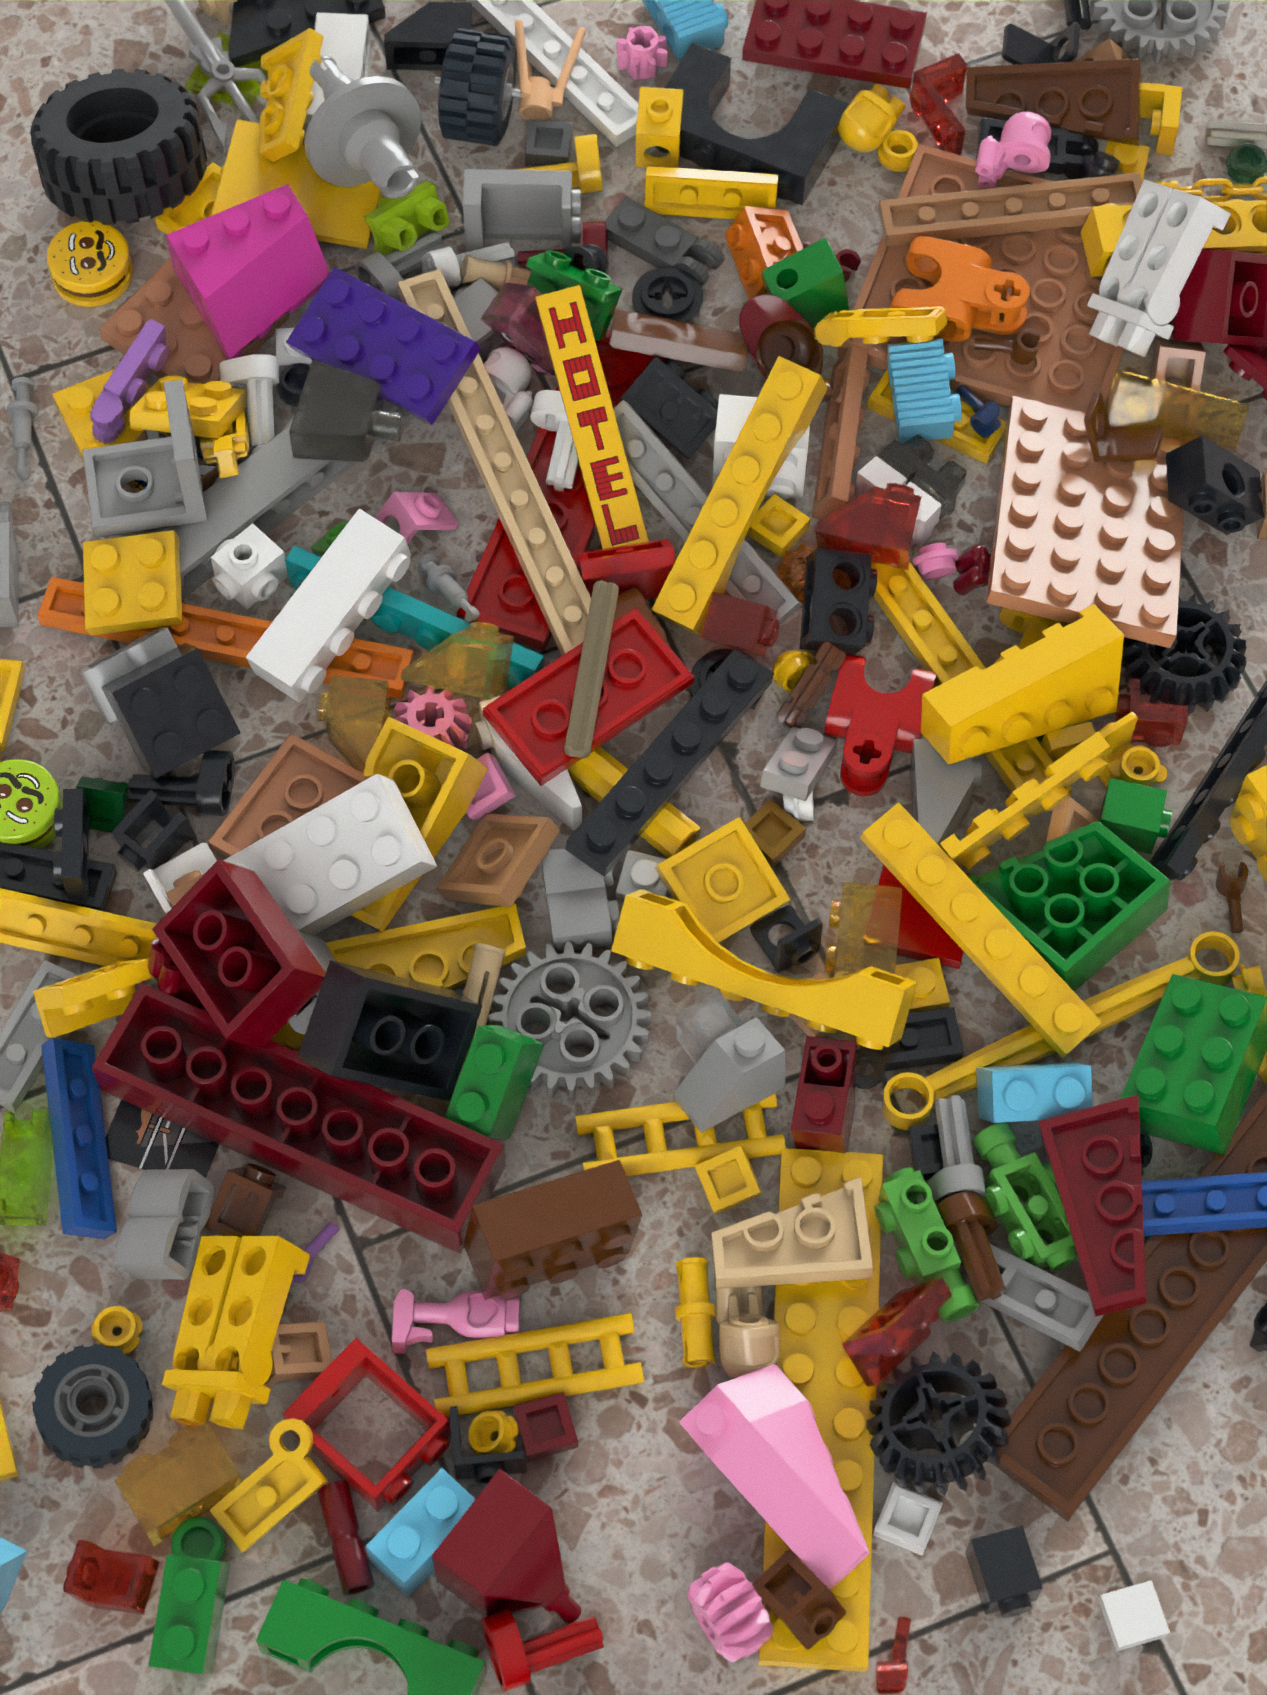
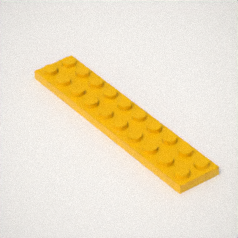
M781 1148L778 1213L800 1205L801 1199L816 1193H819L820 1196L827 1195L843 1189L844 1183L861 1177L873 1264L872 1278L775 1285L773 1320L779 1324V1359L777 1366L812 1406L823 1443L829 1449L834 1462L832 1463L843 1493L848 1497L870 1554L831 1590L832 1594L845 1609L846 1614L836 1624L832 1632L820 1639L811 1649L807 1650L763 1603L764 1608L770 1614L769 1621L772 1624V1636L759 1649L758 1665L867 1672L874 1487V1453L870 1447V1440L874 1435L869 1434L866 1424L867 1420L876 1416L869 1409V1400H876L881 1227L876 1217L874 1205L880 1203L879 1194L882 1185L883 1154L846 1152L844 1154L833 1151ZM765 1520L762 1574L788 1549L791 1550Z

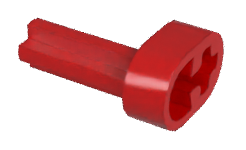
M509 1609L481 1618L482 1631L490 1660L503 1692L531 1683V1673L604 1648L603 1634L598 1627L595 1616L525 1641L521 1640L515 1619Z

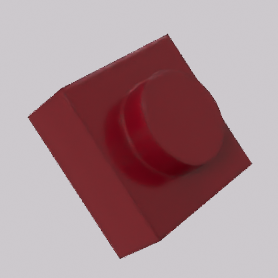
M564 1392L513 1406L527 1462L579 1447Z

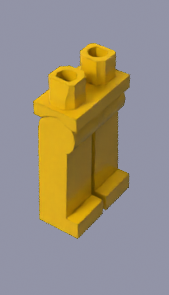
M201 1236L173 1354V1370L166 1369L162 1381L163 1386L176 1392L170 1418L189 1427H204L210 1402H214L209 1418L210 1421L227 1428L244 1429L250 1405L267 1404L271 1389L263 1385L268 1381L272 1372L273 1360L271 1350L293 1275L305 1274L310 1254L280 1236H242V1238L238 1236Z

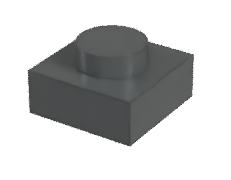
M529 119L525 165L546 166L569 163L572 122Z

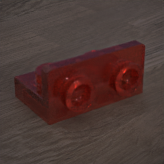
M943 1278L900 1290L842 1343L866 1386L878 1385L893 1371V1367H897L930 1336L931 1330L929 1325L934 1323L940 1316L937 1310L953 1296Z

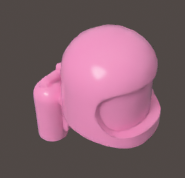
M1033 112L1016 113L1005 123L1000 142H997L992 136L982 140L975 168L976 173L979 174L978 186L982 189L995 188L997 179L1002 178L1007 168L1024 173H1039L1047 170L1051 159V154L1047 147L1051 139V128L1048 122L1042 116Z

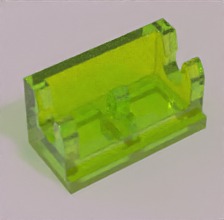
M32 1109L31 1120L16 1119L12 1111H7L3 1115L0 1151V1225L46 1226L53 1159L50 1116L46 1109Z

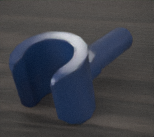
M963 384L957 388L956 392L975 412L970 417V424L977 434L987 438L1001 427V422L997 419L1000 414L997 403L988 401L985 404Z

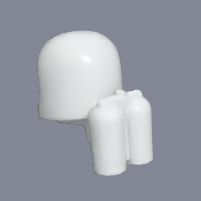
M500 347L488 355L484 366L516 434L528 419L529 410L533 406L532 392L525 391L531 381V367L525 356L517 350L509 347Z

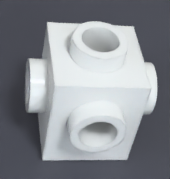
M251 524L234 539L230 538L224 541L217 548L215 554L211 556L215 575L212 579L214 586L224 598L229 601L234 598L246 610L257 601L269 598L277 589L278 584L288 577L284 551L254 524Z

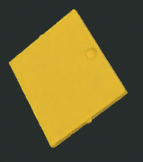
M236 120L225 165L221 167L222 176L211 216L288 184L308 215L317 241L368 249L371 229L366 223L364 215L377 209L379 199L382 198L381 189L373 181L354 187H341L326 182L315 172L309 163L303 142L294 153H290L272 162L259 155L260 123Z

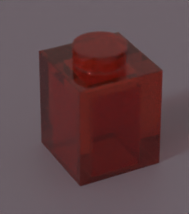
M713 592L701 638L713 644L733 649L738 648L741 651L765 657L767 648L773 647L778 637L780 622L776 619L777 611L767 605Z

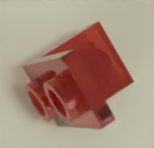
M959 53L915 71L909 101L915 114L919 117L922 116L931 128L935 142L940 147L944 146L947 152L962 155L965 128L946 103L962 94L964 90L967 64Z

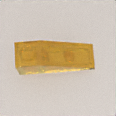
M1119 369L1116 371L1105 406L1109 424L1116 426L1162 425L1164 429L1163 437L1190 442L1203 435L1222 448L1236 450L1250 407L1248 404Z

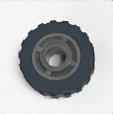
M94 1344V1346L84 1347V1345L73 1347V1351L66 1354L63 1352L55 1357L56 1361L51 1366H46L42 1372L43 1377L41 1381L36 1383L34 1389L36 1397L35 1402H33L36 1425L48 1449L51 1448L55 1452L56 1457L62 1461L68 1460L72 1462L73 1466L83 1468V1466H93V1469L104 1468L103 1465L109 1463L115 1465L123 1461L122 1458L127 1454L131 1453L132 1455L139 1448V1442L142 1438L145 1439L149 1432L148 1425L149 1421L153 1420L154 1410L148 1379L144 1371L140 1370L138 1362L132 1357L128 1358L125 1356L123 1351L116 1347L110 1349L104 1347V1344ZM98 1396L108 1401L106 1408L98 1415L87 1416L79 1411L82 1403L90 1397Z

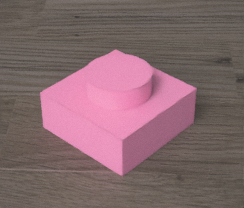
M485 753L477 759L489 769L466 812L470 819L477 822L483 818L485 813L490 814L516 796L496 757L489 753Z

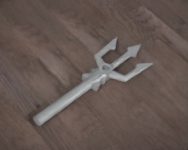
M165 0L194 45L189 50V58L199 63L200 71L211 77L197 95L196 100L224 152L228 123L219 121L209 99L219 90H227L246 121L260 123V120L252 111L235 82L257 80L261 84L264 80H268V77L262 69L235 68L229 60L228 51L223 52L221 37L209 39L185 0Z

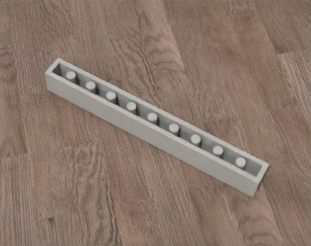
M479 278L468 288L463 287L453 295L472 340L476 341L481 347L479 355L483 363L486 362L488 355L493 350L505 347L510 343L509 340L502 336L501 332L506 333L513 340L519 336L518 309L482 278ZM348 380L335 391L331 390L325 393L319 399L317 405L304 415L290 420L283 431L268 443L255 447L249 457L238 465V475L225 478L218 477L214 484L203 492L207 521L150 529L146 534L175 530L179 536L182 600L214 576L211 556L215 554L217 548L224 541L230 538L234 539L251 524H254L266 535L416 416Z

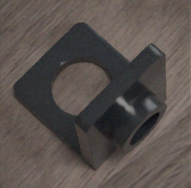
M1075 22L1072 23L1051 43H1048L1009 23L1004 28L1002 58L1013 65L1072 62L1078 55L1080 25ZM1069 40L1066 52L1058 60L1063 45Z
M790 905L766 916L750 927L752 936L778 973L793 965L804 964L820 951L823 923L817 918L804 925ZM786 924L791 926L795 931L779 939L777 946L770 942L768 932L774 925Z
M449 1407L456 1480L474 1478L475 1483L488 1484L499 1469L508 1475L527 1472L525 1451L462 1457L458 1407Z

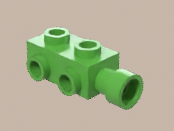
M1007 1122L991 1125L978 1133L973 1138L972 1144L983 1161H989L993 1168L984 1182L985 1198L989 1201L994 1216L1000 1217L1009 1233L1008 1240L1014 1255L1042 1270L1049 1267L1052 1272H1057L1068 1267L1078 1257L1050 1163H1041L1035 1152L1021 1157L1015 1147L1018 1140ZM1017 1195H1019L1022 1198L1024 1204H1021ZM1041 1238H1043L1048 1243V1245L1045 1246Z
M909 1167L892 1173L885 1179L886 1183L881 1185L880 1203L875 1204L874 1209L881 1229L885 1234L892 1232L899 1247L898 1250H895V1258L901 1274L906 1280L913 1279L919 1293L930 1288L934 1289L937 1295L934 1303L944 1323L953 1322L972 1314L980 1308L981 1304L975 1296L972 1285H966L960 1273V1257L953 1244L952 1234L946 1229L934 1203L931 1188L925 1183L920 1170L914 1171L913 1168Z

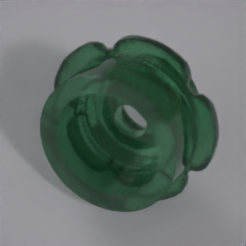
M1248 143L1237 146L1226 158L1225 165L1229 168L1227 173L1235 182L1253 184L1256 179L1264 177V173L1267 172V157L1264 150L1257 145Z

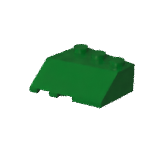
M1099 821L1046 842L1044 849L1023 858L1017 859L1014 856L999 863V868L976 877L975 874L968 876L1074 992L1159 918L1168 907L1170 879Z

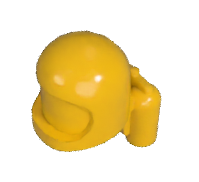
M876 83L870 91H860L845 109L838 125L839 136L852 150L860 153L871 152L880 146L893 129L906 105L895 96L889 98V92L883 86Z

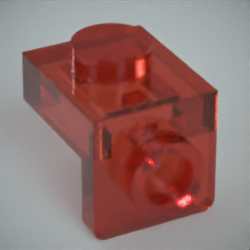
M1130 678L1126 693L1118 694L1115 721L1117 722L1129 713L1134 712L1138 719L1131 738L1132 742H1146L1153 747H1166L1171 744L1180 745L1188 723V706L1140 702V679Z
M78 1540L73 1557L67 1567L63 1591L92 1608L144 1615L160 1562L149 1555L105 1550L89 1540Z

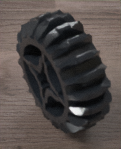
M1195 593L1188 601H1182L1179 597L1176 638L1171 648L1155 645V652L1160 657L1159 661L1155 663L1152 659L1146 642L1124 637L1121 668H1125L1123 674L1125 683H1136L1134 688L1135 697L1149 694L1151 696L1149 700L1151 708L1159 702L1166 703L1169 715L1175 711L1177 706H1183L1189 716L1195 711L1196 705L1208 712L1213 707L1215 701L1223 704L1228 699L1230 691H1234L1238 687L1241 680L1240 674L1244 672L1247 664L1246 657L1244 656L1247 649L1246 640L1239 638L1241 634L1240 624H1228L1230 620L1229 610L1221 613L1214 612V600H1211L1205 606L1198 604ZM1207 645L1211 647L1216 655L1217 667L1209 661L1211 656L1205 651Z
M932 1351L929 1364L921 1365L920 1361L912 1356L910 1361L911 1370L904 1373L901 1369L893 1367L892 1375L895 1382L893 1384L879 1382L878 1391L883 1399L869 1400V1409L872 1414L876 1415L867 1420L866 1424L869 1434L874 1435L870 1440V1447L874 1455L880 1457L879 1463L882 1469L888 1474L895 1472L894 1476L897 1482L903 1487L913 1481L917 1492H921L924 1495L930 1485L934 1483L938 1493L945 1496L949 1483L956 1481L958 1487L966 1491L968 1487L967 1476L974 1474L977 1478L985 1480L987 1475L983 1467L985 1462L1000 1465L1001 1457L995 1447L1008 1446L1009 1436L1006 1430H1004L1011 1426L1009 1411L1004 1409L1008 1401L1004 1392L996 1389L998 1384L995 1377L989 1372L982 1374L979 1363L973 1359L963 1366L961 1357L953 1352L946 1363H942L940 1355ZM953 1392L958 1393V1395L952 1397H943L937 1393ZM918 1402L914 1411L906 1415L909 1409ZM933 1409L937 1410L940 1419L943 1420L944 1438H941L937 1427L934 1425L936 1420L932 1413ZM973 1430L968 1439L959 1446L963 1435ZM915 1448L917 1452L925 1449H935L941 1454L924 1455L913 1452L911 1449Z

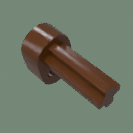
M965 1191L947 1197L937 1205V1209L946 1229L952 1234L953 1240L957 1244L977 1300L982 1302L988 1298L992 1300L1002 1296L1001 1292L1006 1290L987 1239V1236L991 1235L998 1227L989 1201L974 1191Z

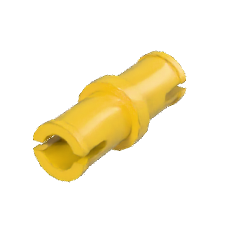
M699 1257L684 1258L675 1262L679 1293V1305L675 1307V1320L681 1322L682 1364L689 1368L711 1366V1364H716L712 1332V1319L716 1318V1305L710 1303L708 1260Z

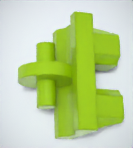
M428 180L415 186L404 197L396 199L387 196L382 197L378 202L379 207L364 215L374 237L375 253H381L383 256L395 250L404 252L415 245L419 236L430 230L438 232L450 224L446 204L439 200L435 183Z

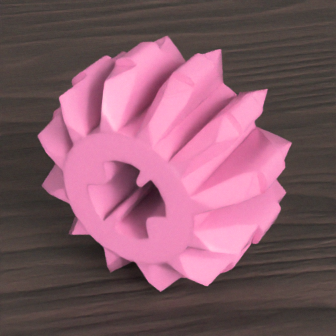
M428 684L423 695H419L410 689L407 694L408 702H396L394 708L395 718L393 719L455 748L466 750L469 744L467 734L472 730V718L466 714L467 704L463 698L453 700V692L450 691L449 687L439 695L435 694L434 688L430 684Z
M726 1562L718 1567L713 1566L700 1574V1578L690 1584L687 1598L691 1604V1611L696 1616L698 1626L704 1631L707 1640L714 1645L717 1653L723 1655L724 1658L731 1662L743 1656L746 1658L759 1650L769 1640V1637L772 1636V1624L769 1621L770 1614L764 1608L762 1598L755 1591L752 1582L746 1579L742 1570Z

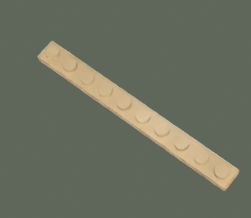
M440 269L398 282V294L402 303L472 339ZM478 353L447 403L561 655H564L584 641L591 597Z

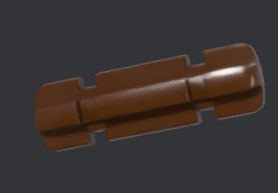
M824 641L821 643L813 656L817 658L814 665L809 662L789 693L793 698L789 703L784 701L777 712L776 718L790 728L792 726L798 728L803 726L809 716L805 713L808 707L813 710L833 679L829 674L833 669L838 671L845 660L846 654L829 642Z

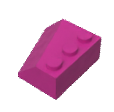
M288 184L166 235L172 268L227 360L240 357L241 349L255 338L261 340L271 331V324L287 311L294 312L319 291L330 274L308 215Z

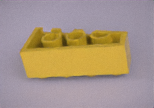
M1092 604L1079 611L1081 619L1064 628L1059 623H1056L1041 631L1043 639L1020 650L1015 645L1001 652V657L992 666L982 671L978 666H975L922 694L921 733L947 764L950 765L1050 733L1054 730L1070 727L1117 712L1124 634L1095 604Z

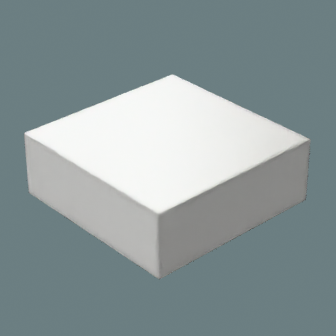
M893 1482L873 1536L923 1556L943 1502Z
M1152 1580L1102 1594L1098 1598L1116 1652L1158 1640L1170 1634Z

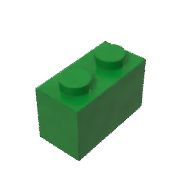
M478 1025L444 1118L493 1140L510 1138L545 1044L502 1025Z
M167 1554L148 1667L196 1674H213L230 1563Z

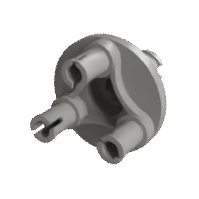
M330 56L320 57L327 68L326 70H323L315 60L310 66L309 72L310 76L324 91L325 101L318 107L310 122L303 127L305 131L303 143L305 144L306 156L315 172L323 180L336 186L354 187L373 181L376 186L383 190L382 194L389 198L396 199L408 195L417 185L419 178L417 171L414 172L412 161L408 159V154L414 147L421 128V111L413 94L401 82L389 77L372 76L354 81L351 77L345 76L335 60Z

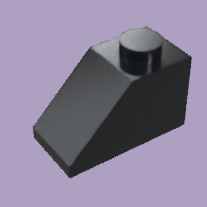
M428 2L384 34L386 70L442 71L448 44L458 28L473 30L472 3Z

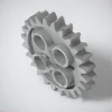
M1158 0L1090 1V6L1093 7L1091 18L1092 20L1099 21L1098 33L1109 32L1108 39L1110 38L1115 43L1121 41L1123 43L1122 49L1126 52H1129L1132 48L1137 50V59H1140V61L1146 53L1152 54L1155 63H1159L1161 55H1168L1171 62L1176 63L1178 53L1180 52L1188 59L1193 58L1195 48L1206 52L1209 41L1217 42L1220 30H1224L1230 0H1162L1161 30H1157L1155 28V17Z
M567 941L563 954H557L551 944H546V958L540 960L536 954L529 951L527 952V968L513 962L511 964V975L514 980L507 978L499 979V991L503 995H494L491 1006L497 1012L489 1014V1025H502L545 1044L529 1085V1090L533 1091L543 1081L547 1083L548 1097L551 1098L555 1095L559 1086L566 1087L569 1099H574L577 1086H584L588 1095L592 1097L595 1093V1082L600 1080L607 1088L612 1089L614 1088V1071L624 1077L630 1075V1065L626 1059L636 1062L641 1061L642 1049L637 1044L643 1045L649 1042V1031L643 1027L651 1025V1012L644 1010L648 1006V994L646 992H637L640 988V977L635 975L625 978L627 974V962L625 960L612 967L610 965V950L607 949L597 959L592 957L591 943L586 944L581 954H575L571 941ZM556 983H565L572 987L565 994H555L549 990ZM537 999L541 1001L543 1004L531 1003V1001ZM599 1005H608L616 1010L614 1014L605 1017L598 1016L592 1012ZM561 1019L564 1020V1021H569V1022H568L567 1024H566V1023H563V1022L561 1021ZM532 1023H541L548 1027L544 1033L539 1035H532L524 1030L527 1025ZM598 1036H609L610 1038L602 1040ZM575 1045H584L592 1050L585 1057H575L567 1051Z

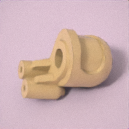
M763 1286L716 1289V1321L719 1324L720 1362L726 1374L735 1379L772 1364L777 1365L779 1359V1324L774 1320L764 1317Z

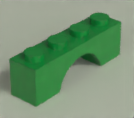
M300 1578L298 1585L283 1579L256 1639L262 1653L310 1673L326 1658L343 1650L361 1648L379 1652L391 1659L400 1668L407 1680L408 1695H478L487 1673L485 1661L478 1658L480 1652L476 1648L454 1639H450L448 1645L429 1639L427 1637L430 1632L426 1628L409 1620L399 1619L397 1625L378 1618V1609L360 1600L349 1599L346 1605L328 1598L330 1591L327 1588L304 1578Z

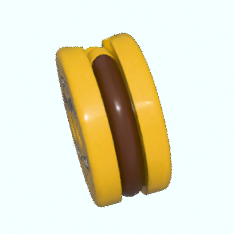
M93 221L92 223L76 222L60 230L48 246L47 264L53 286L57 293L69 303L82 307L106 305L123 295L132 281L133 265L127 241L123 234L112 225H103L100 221Z

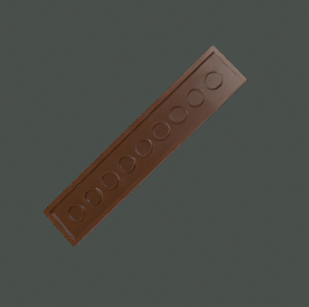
M1267 1089L1236 1127L1226 1154L1216 1153L1198 1177L1267 1172ZM1267 1227L1152 1235L1144 1245L1147 1303L1104 1314L1081 1352L1067 1345L1064 1347L1011 1415V1426L1004 1429L1009 1436L1008 1446L995 1447L1001 1459L1000 1465H993L1068 1522L1267 1262Z

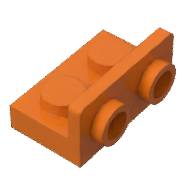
M744 206L725 233L727 246L731 251L740 281L744 286L748 299L765 294L761 274L765 268L803 249L788 210Z

